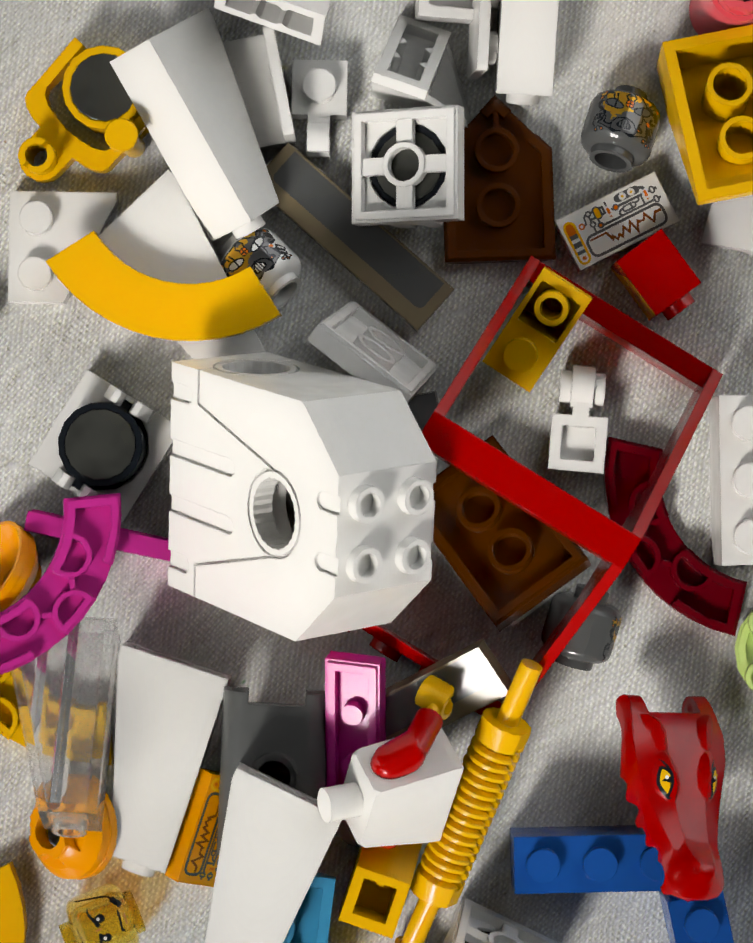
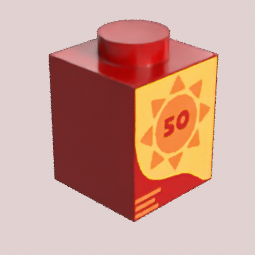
M662 228L610 267L649 321L661 312L668 321L695 302L689 292L701 284V281Z

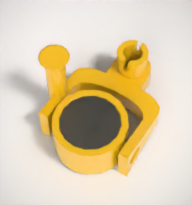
M74 37L47 71L27 92L25 97L26 108L34 121L40 126L19 148V163L27 176L41 183L53 182L61 177L75 161H78L91 171L106 174L112 171L126 155L137 158L144 153L145 143L142 139L149 131L110 64V61L126 52L120 48L105 45L87 49ZM62 79V92L67 108L81 124L95 133L104 134L105 142L111 149L104 151L87 145L74 136L59 120L52 109L49 95L50 91ZM46 150V161L40 166H35L34 159L37 153Z

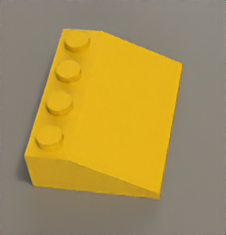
M753 24L662 42L656 68L667 116L697 205L753 195Z

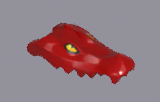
M623 694L616 699V715L621 726L622 737L620 777L627 783L626 800L638 807L639 812L635 820L637 828H643L645 831L647 847H654L658 850V862L663 866L665 875L664 883L660 887L661 892L664 895H673L687 902L714 899L724 889V875L718 852V820L726 760L724 738L716 715L704 696L686 697L682 704V713L649 712L641 696Z

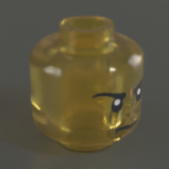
M112 883L104 884L71 898L67 902L65 910L68 921L58 925L64 943H139L138 934L146 931L142 916L130 889L121 892L119 887Z

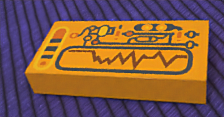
M200 768L165 876L176 882L214 887L219 855L216 853L220 772Z

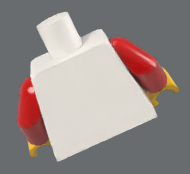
M429 675L417 691L415 704L421 708L417 710L407 731L395 738L359 748L351 756L344 784L319 789L317 803L319 813L324 822L330 823L346 820L357 844L364 848L381 847L393 849L397 845L440 841L464 770V766L442 729L443 720L450 717L452 713L453 703L451 698L454 695V687L435 675Z

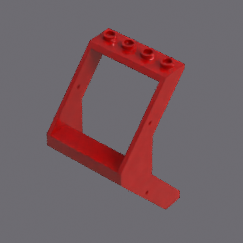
M531 256L424 426L422 433L434 456L602 559L577 600L532 659L542 666V672L535 685L536 687L622 572L642 540L723 374ZM545 266L593 297L580 316V321L693 390L644 491L623 526L445 417L525 287L529 289L532 287ZM382 625L362 628V630L374 636L369 643L372 648L395 662H398L403 654L421 666L418 672L439 661ZM498 699L475 712L482 715L486 708H501L504 699Z

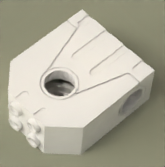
M269 352L172 361L171 382H174L173 398H171L170 438L173 439L172 455H170L169 494L172 495L171 511H169L168 550H171L170 566H168V585L295 642L391 623L432 578L431 542H433L435 512L433 483H436L437 461L401 390Z

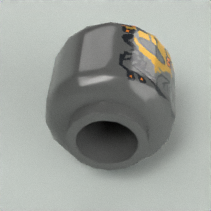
M621 85L616 87L615 90L610 89L600 92L591 101L581 132V144L589 154V159L599 168L616 173L628 172L632 167L640 166L650 157L660 125V113L656 106L647 99L646 93L637 87Z
M577 584L575 592H559L552 598L541 633L543 644L577 600L585 584ZM608 592L605 593L555 662L574 669L590 671L593 664L604 663L610 658L621 624V615L614 606L607 603Z

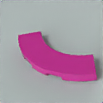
M121 493L63 499L61 535L47 570L25 596L0 612V674L19 668L51 649L74 629L94 604L115 559L122 516Z

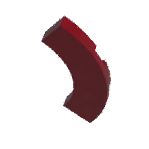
M607 437L603 485L609 519L623 526L644 491L662 455L663 449ZM662 497L642 540L628 562L653 593L672 609L705 627L735 636L747 582L719 572L688 548L671 524Z

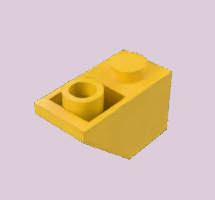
M545 266L482 362L530 393L593 297Z
M422 843L397 845L393 849L381 847L364 848L360 846L339 908L338 920L392 939L411 886Z

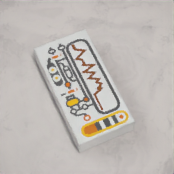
M652 172L556 220L555 227L579 273L649 238L661 228L665 230L677 224L679 219L655 172Z

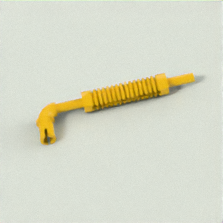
M521 659L501 708H486L480 717L475 729V735L472 737L471 744L467 748V754L463 757L462 765L464 770L441 839L426 845L421 856V862L418 864L413 875L410 889L419 898L403 936L397 937L395 943H424L439 908H449L458 902L465 886V881L468 879L469 872L477 858L476 854L480 851V845L484 842V836L488 833V827L491 825L496 809L500 805V799L503 798L504 790L508 787V781L512 778V772L515 771L516 763L520 759V753L523 752L531 734V727L522 719V716L542 672V666L534 660Z

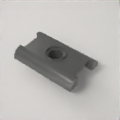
M224 686L217 855L220 853L231 781L240 762L257 771L267 761L275 760L282 762L287 766L290 773L281 782L317 799L319 789L326 787L325 691L306 690L305 704L249 702V687Z

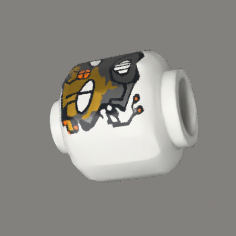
M260 228L238 240L232 235L221 249L223 259L220 264L227 277L252 267L277 309L286 305L298 292L301 286V279L299 278L301 272L300 259L274 232L266 228Z

